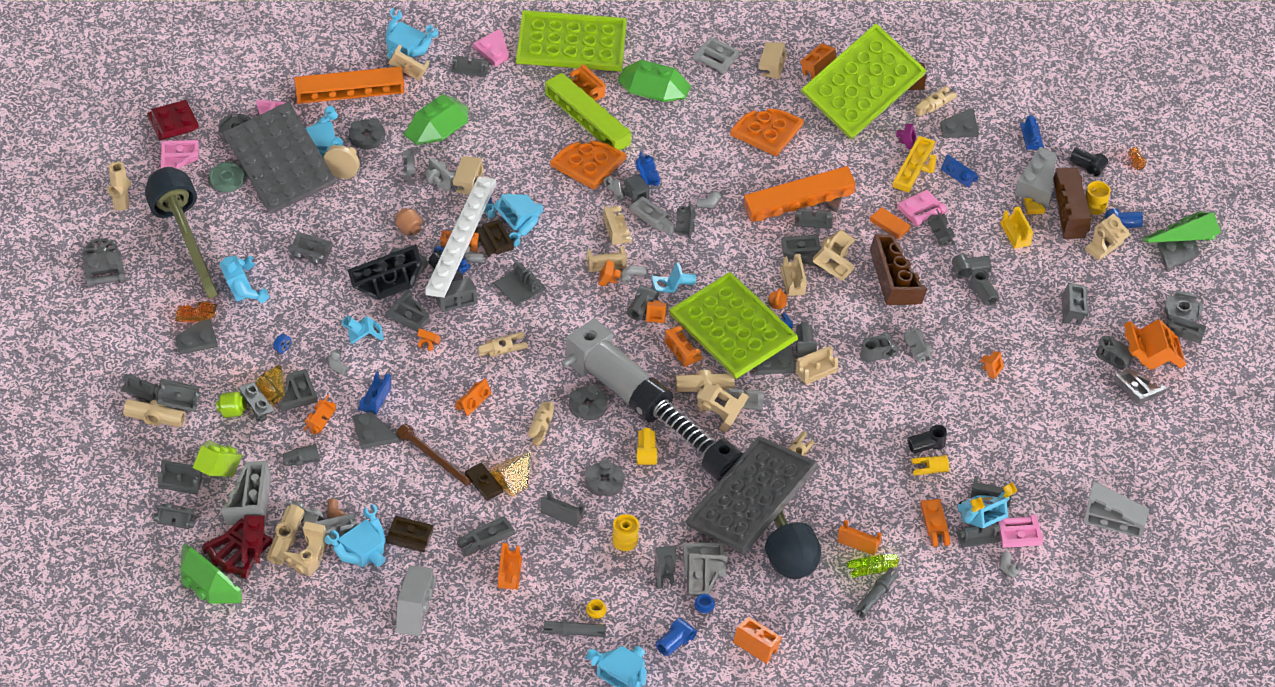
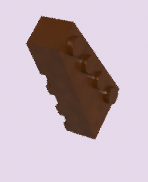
M1056 168L1053 181L1063 239L1086 238L1087 232L1090 231L1092 218L1082 185V175L1079 174L1078 168Z
M875 234L870 252L886 305L922 304L927 288L920 283L919 275L917 272L914 273L910 267V261L903 256V250L893 234Z

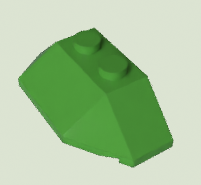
M639 60L624 67L618 79V82L629 93L662 102L684 100L691 88V85L675 68L645 60Z
M442 94L416 112L404 136L416 145L443 141L468 123V107L458 99Z
M186 544L182 545L181 582L186 588H191L199 599H205L210 604L240 603L242 601L241 589L237 585H234L226 575L192 547Z

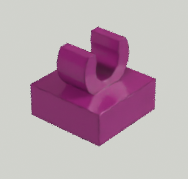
M913 123L906 124L904 130H897L896 137H899L898 143L905 144L907 149H912L917 138Z

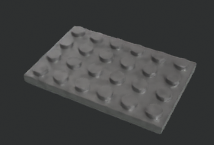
M290 101L224 131L228 143L269 214L284 209L336 184L334 176Z
M758 436L686 519L685 523L688 527L745 554L819 468V465L810 458Z

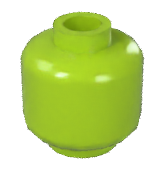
M237 391L222 393L219 401H216V409L218 412H221L224 418L239 417L247 408L246 399Z

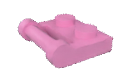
M928 190L899 202L897 206L915 227L921 225L930 216L937 215L936 209H938L940 215L947 212L945 204L940 203ZM934 207V209H931V210H929V211H927V212H925V213H923V214H921V215H917V214H920V213H922V212H924V211H926V210H928V209Z
M1036 514L1029 515V517L1005 518L996 522L1000 526L999 535L1002 548L1042 545L1043 538Z

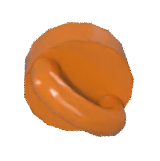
M779 288L777 291L770 293L768 304L774 309H782L787 305V296Z

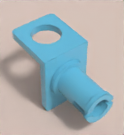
M676 263L669 277L652 276L651 280L654 290L674 293L680 284L694 286L696 275L682 273L680 263ZM657 282H664L666 287H660Z
M346 316L342 320V326L348 329L349 340L352 344L369 333L379 340L384 339L382 326L368 316L359 322L351 316Z

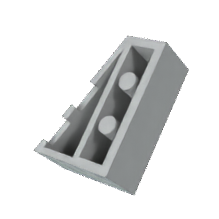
M1040 147L1018 179L1015 195L1022 198H1031L1034 202L1041 203L1044 207L1048 208L1057 154Z
M251 461L245 464L237 479L234 491L230 492L226 506H223L221 509L226 525H234L241 518L244 520V515H265L266 523L272 477L267 461Z
M1094 481L1083 523L1142 538L1149 508Z
M409 565L397 602L396 633L421 635L425 614L428 611L429 601L432 598V589H435L436 577H433V568Z

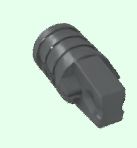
M316 444L296 448L282 454L285 466L303 465L320 461Z

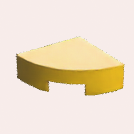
M1024 198L1023 202L1027 215L1045 214V208L1041 203L1038 204L1031 198Z

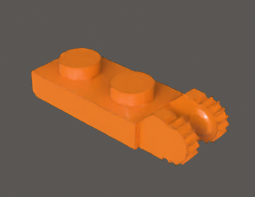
M921 500L920 506L932 546H938L937 535H942L945 546L950 545V536L941 500Z

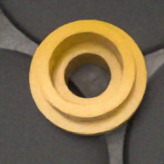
M599 599L591 600L586 606L587 615L593 619L604 617L607 611L606 605Z

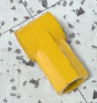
M643 428L638 431L637 465H657L655 431H652L650 428Z

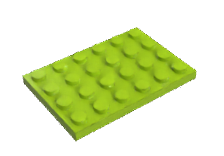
M522 10L516 64L580 68L584 64L588 69L622 72L627 18Z
M875 23L801 89V92L852 140L922 78L927 70Z
M728 272L669 309L670 315L735 379L798 340L797 334L731 272Z

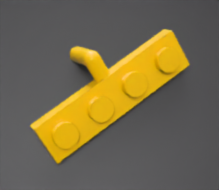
M918 136L893 181V188L909 193L921 171L934 173L937 157L930 154L935 147L936 141Z

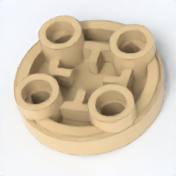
M331 145L323 157L332 175L338 178L350 179L356 175L360 167V162L356 155L357 152L353 147L347 148L345 146Z

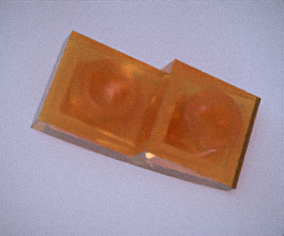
M208 301L198 302L197 308L189 305H178L175 321L197 322L213 318L216 313L217 304H212Z

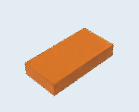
M883 207L870 217L872 223L889 234H893L897 239H900L910 230L911 225Z

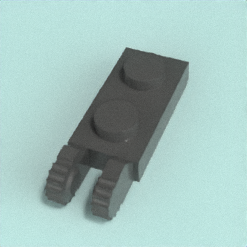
M503 516L470 531L469 534L458 539L457 545L461 548L470 544L463 551L465 556H470L478 550H482L514 535L515 529L506 517Z

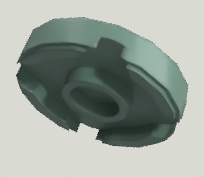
M219 163L217 167L210 169L208 174L209 183L218 191H235L244 184L245 171L236 163Z

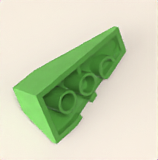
M1199 211L1180 219L1181 222L1168 225V230L1161 229L1143 237L1142 241L1148 243L1188 240L1210 241L1215 239L1216 235L1220 234L1221 231L1214 212Z

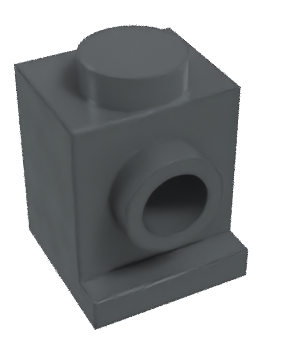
M639 174L624 180V191L627 197H631V204L641 197L649 200L650 187Z

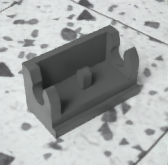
M470 277L452 281L445 297L436 298L441 312L478 303L477 288Z
M1068 283L1062 294L1063 324H1069L1071 319L1076 318V324L1079 325L1084 317L1088 316L1087 286Z
M161 378L156 394L157 404L196 412L197 398L199 399L200 396L199 386Z
M162 460L161 473L158 472V488L197 495L202 482V472L192 468L193 465Z
M975 476L970 499L977 495L998 497L1004 490L1003 487L978 483L979 476ZM1009 496L1010 498L1007 501V507L1010 506L1011 496Z
M547 491V497L543 496L541 499L540 513L577 527L585 514V505L580 503L579 508L552 498V492Z
M676 545L655 548L654 575L657 589H663L662 580L664 578L670 580L671 586L674 584L673 572L675 571Z

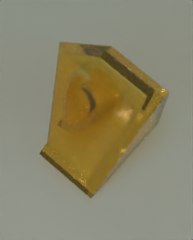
M277 365L255 381L271 406H274L285 396L282 366Z
M531 451L505 460L488 470L512 497L528 488Z

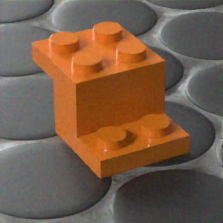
M1160 319L1141 329L1131 321L1124 324L1126 330L1124 335L1130 344L1128 347L1129 352L1133 357L1136 356L1143 366L1146 365L1150 370H1153L1168 361L1176 364L1179 368L1186 366L1178 336Z

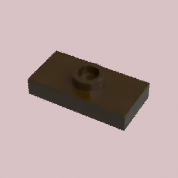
M482 463L465 471V475L471 480V483L486 501L504 492V488Z

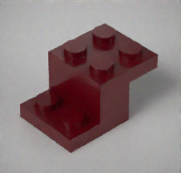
M187 100L153 108L151 112L147 113V117L159 141L199 129L198 122Z

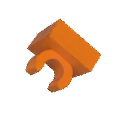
M606 261L600 271L598 285L606 286L608 282L617 283V278H620L621 271L613 269L614 262Z
M658 300L647 302L646 322L665 323L666 303H661Z
M419 328L417 334L420 338L418 347L422 348L424 343H428L427 350L431 352L434 348L433 343L439 345L441 337L438 334Z
M993 351L991 356L984 355L980 362L985 363L982 369L987 371L988 377L995 379L1004 368L1001 352Z

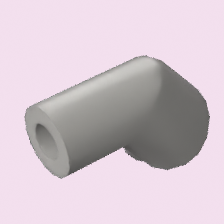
M610 176L606 177L603 181L605 187L614 192L616 200L623 199L621 182Z
M629 265L621 271V282L629 283L633 275L645 276L646 267Z
M1002 552L1000 569L1008 577H1016L1020 573V567L1010 563V552Z

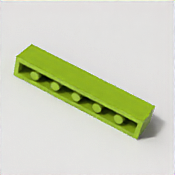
M560 73L545 82V94L600 142L609 144L618 150L631 145V131L623 126L617 118L609 114L592 97L588 96L582 88L573 83L570 78Z

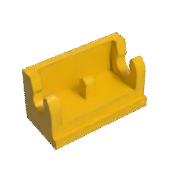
M1019 206L1014 207L1012 215H1009L1006 210L1003 213L1000 224L1012 247L1015 249L1031 245L1033 231Z

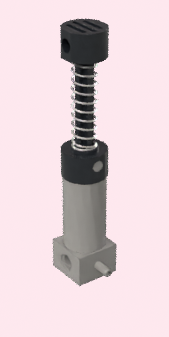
M593 318L566 337L565 360L561 362L564 368L570 365L583 377L588 373L593 374L648 423L654 422L658 418H660V422L665 421V426H671V431L675 430L676 435H681V440L686 439V444H692V449L697 448V453H703L702 468L716 480L720 481L744 454L727 439H720L715 443V439L710 438L709 434H705L703 429H699L698 425H694L692 420H689L687 416H683V413L678 411V408L673 407V393L613 345V333L596 318Z

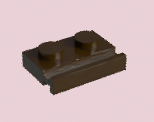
M499 219L482 224L481 227H476L475 233H479L478 239L488 257H491V254L494 253L497 255L514 250V244Z
M395 516L388 536H386V543L425 553V548L433 533L434 525Z

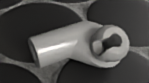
M715 191L706 199H697V208H714L721 201V194Z
M468 245L463 258L467 262L483 263L484 254L472 253L470 245Z
M332 350L331 355L328 357L329 367L345 376L349 368L341 364V352Z

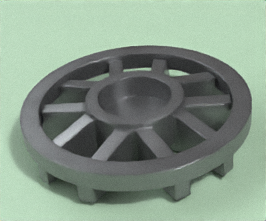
M98 237V239H91L85 246L83 256L119 250L113 240Z

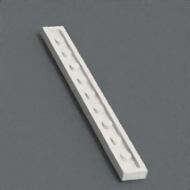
M487 177L477 178L426 287V295L445 297L496 186V179Z

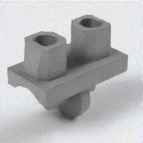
M434 158L429 159V166L425 171V175H427L426 181L429 184L436 183L445 192L449 191L456 173L454 171L449 172L443 161L438 162Z

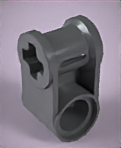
M884 333L874 337H867L863 340L860 358L865 362H873L894 357L899 350L891 341V335Z
M1105 335L1100 338V347L1096 350L1097 357L1119 370L1125 369L1133 359L1128 349L1129 346L1111 336Z

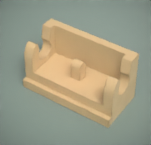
M765 42L759 69L768 70L770 73L764 72L762 76L780 79L787 56L785 43Z
M398 44L388 64L393 67L401 66L402 72L416 80H420L430 61L426 60L425 64L422 65L412 57L401 53L402 45Z
M462 156L453 179V185L462 186L464 189L457 188V193L470 195L477 178L482 177L484 171L482 158Z
M605 206L603 209V220L612 245L632 242L631 233L627 228L623 213L614 214L616 211H622L621 206Z
M620 246L619 253H605L602 255H592L591 249H588L586 260L589 272L601 271L607 260L614 262L613 269H625L627 256L624 246Z
M795 254L794 261L788 262L786 256L783 259L782 267H780L786 295H805L807 280L801 255Z
M831 346L797 359L796 373L805 385L838 372V357H832L833 349Z

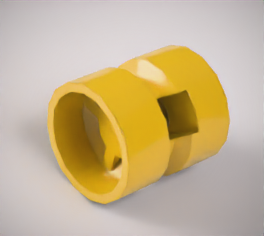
M1093 181L1088 184L1086 200L1090 214L1100 215L1107 209L1111 189L1108 184L1102 181Z
M622 514L614 519L612 543L618 550L630 551L637 546L639 521L636 517Z

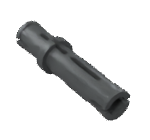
M889 568L881 579L876 580L875 586L854 609L857 615L862 610L859 616L864 618L881 596L890 590L891 584L899 577L897 571L891 576L894 569Z
M544 620L543 634H562L564 637L566 635L606 637V624Z

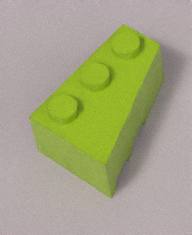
M208 440L201 445L192 468L209 476L234 477L243 455L237 453V449L232 446H223Z

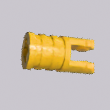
M947 455L911 459L912 464L926 463L927 467L914 470V476L949 472Z

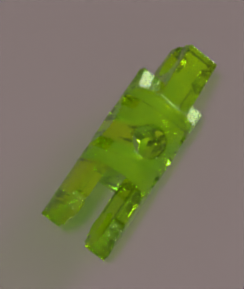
M879 554L847 561L846 565L849 569H854L851 572V576L856 578L885 572L889 568L897 567L899 558L897 554Z

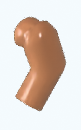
M330 499L328 501V518L347 515L338 509V500Z

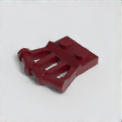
M241 518L224 535L204 543L202 550L205 554H208L212 560L211 563L216 567L220 566L226 574L233 573L247 579L254 562L255 553H248V561L243 568L235 566L242 559L241 547L244 520ZM265 533L263 551L272 544V538ZM229 542L218 553H216L214 548ZM235 548L239 549L228 561L224 560Z

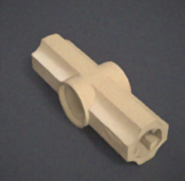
M120 161L112 162L108 166L110 185L107 187V192L112 196L115 210H127L130 206L128 189L131 186V181L126 177L124 163Z
M700 370L696 375H675L676 392H699L706 383L718 384L723 390L735 388V378L730 373L712 374L709 370Z
M128 399L125 402L123 411L124 416L141 419L146 424H154V426H158L161 423L181 428L186 416L184 410L157 404V400L145 403Z
M293 504L287 506L281 523L276 526V535L267 554L268 561L278 565L284 564V551L289 552L290 547L296 541L295 535L303 518L304 509Z

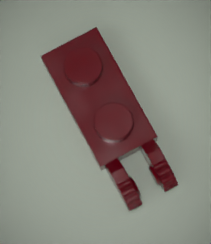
M244 515L241 547L242 563H247L248 553H255L254 561L255 563H260L261 553L263 552L265 515Z

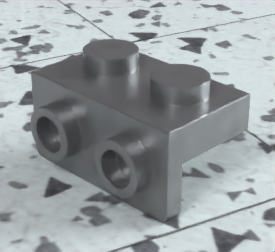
M297 231L292 246L289 245L287 249L292 257L300 260L302 257L307 258L309 262L319 265V263L326 264L333 243Z

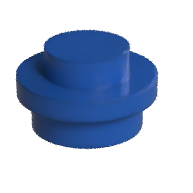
M701 594L695 599L694 606L700 613H710L715 607V601L709 594Z

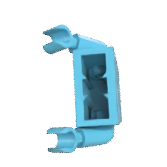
M392 8L390 10L392 21H389L385 38L388 58H391L398 44L402 45L400 52L408 57L413 58L424 55L432 42L431 39L438 36V30L436 28L433 30V26L428 25L426 27L427 34L402 22L397 24V20L402 18V13L399 10L398 15L394 16L395 9Z
M328 106L325 109L326 116H322L315 124L305 128L322 157H324L331 145L343 146L342 144L344 143L340 137L335 138L332 121L330 122V119L335 120L338 114L332 106Z
M502 194L501 198L495 201L496 204H487L485 213H487L488 218H494L496 216L495 210H497L512 229L518 231L509 235L511 241L515 240L513 244L516 247L520 245V237L525 236L538 223V217L543 213V206L540 203L535 204L528 195Z
M235 255L224 258L219 265L236 301H241L245 298H256L260 303L266 302L270 297L267 295L268 291L264 288L258 293L256 290H253L244 269L248 271L256 265V263L251 262L254 258L248 256L243 260Z
M374 504L370 505L373 511L372 514L368 512L366 507L363 509L364 516L370 518V521L364 520L340 538L335 530L330 531L333 539L329 535L325 536V543L333 545L332 548L341 561L354 565L357 564L360 567H364L370 562L380 567L385 562L386 558L382 554L384 553L386 541L379 518L375 517L377 507Z
M623 646L604 653H599L594 649L588 651L585 659L591 660L593 666L597 663V676L614 687H643L646 685L647 670L645 669V660L642 658L645 655V651L640 646H635L632 651Z

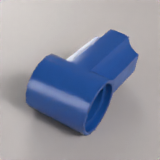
M1112 208L1104 214L1105 219L1115 214L1125 228L1143 226L1142 212H1120L1119 209Z
M678 618L673 622L670 630L656 641L655 646L664 656H669L683 643L687 645L689 640L692 641L697 634V630L682 618Z

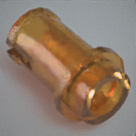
M1137 147L1131 148L1128 151V155L1132 160V166L1137 170L1143 169L1146 166V159L1142 157Z

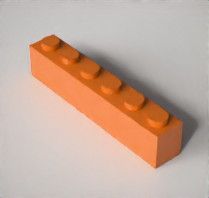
M401 66L294 77L297 104L404 93V78Z
M845 166L744 195V207L750 221L759 222L790 211L795 212L796 209L812 207L818 203L830 202L839 197L850 196L855 193L856 183L849 167Z

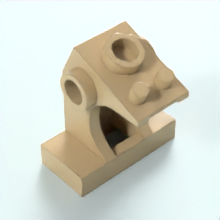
M1112 214L1095 227L1093 240L1086 246L1085 251L1099 261L1122 245L1124 239L1131 236V234L1121 223V220L1115 214ZM1106 240L1111 245L1106 247L1104 241Z
M840 229L829 238L826 237L823 240L822 248L813 257V262L843 281L854 270V265L845 260L849 252L847 250L855 239Z
M706 383L704 388H701L697 394V406L700 413L712 410L719 414L723 420L719 429L726 433L749 396L742 392L738 399L724 391L718 384ZM720 398L726 402V405L723 407L714 400Z
M305 521L303 531L306 546H308L307 549L301 553L284 551L287 567L293 566L297 573L301 575L304 573L310 577L319 568L323 552L327 549L328 544L324 541L327 535L325 525Z

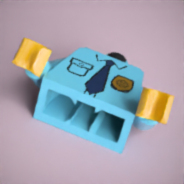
M1011 482L1004 486V492L998 497L977 495L966 501H960L958 503V511L961 512L962 521L976 527L985 528L1007 518V501L1010 498L1009 496L1017 492L1014 483Z

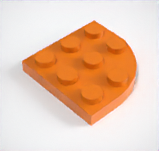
M767 108V111L760 112L754 110L745 114L730 130V136L777 157L804 125V120L779 109Z
M590 141V143L583 144L576 142L562 149L550 161V166L595 190L606 177L612 174L626 160L627 154L599 141Z

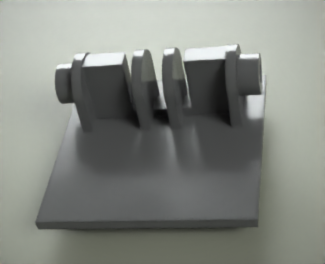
M515 262L512 272L493 282L516 306L546 289L541 280L537 279L529 269H526L522 262Z

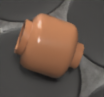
M404 208L396 214L395 225L404 235L412 234L414 236L422 230L423 219L414 209Z

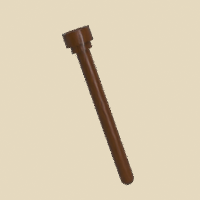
M407 423L399 427L396 435L401 440L412 442L464 485H470L471 480L415 436L412 427Z

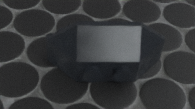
M417 244L348 269V274L353 288L377 300H381L413 288L422 260Z

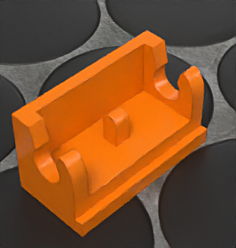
M823 43L818 45L800 60L803 75L806 76L809 71L811 80L836 59V48Z
M584 64L570 73V76L574 77L571 79L572 82L582 88L595 101L605 97L606 84Z
M681 326L665 330V344L684 367L702 360L701 354L699 355L701 353L700 349H694L683 332L677 333L683 330Z
M844 519L843 526L841 525L839 528L837 542L875 556L882 542V533L878 532L876 537L849 527V521Z
M502 543L498 571V588L518 590L522 555H520V547L516 545L515 551H510L508 543Z
M747 617L737 626L733 643L767 664L771 659L772 653H777L782 637L751 617Z

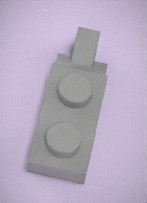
M645 197L639 198L629 206L631 212L659 231L662 229L669 236L675 232V224L671 222L669 214Z

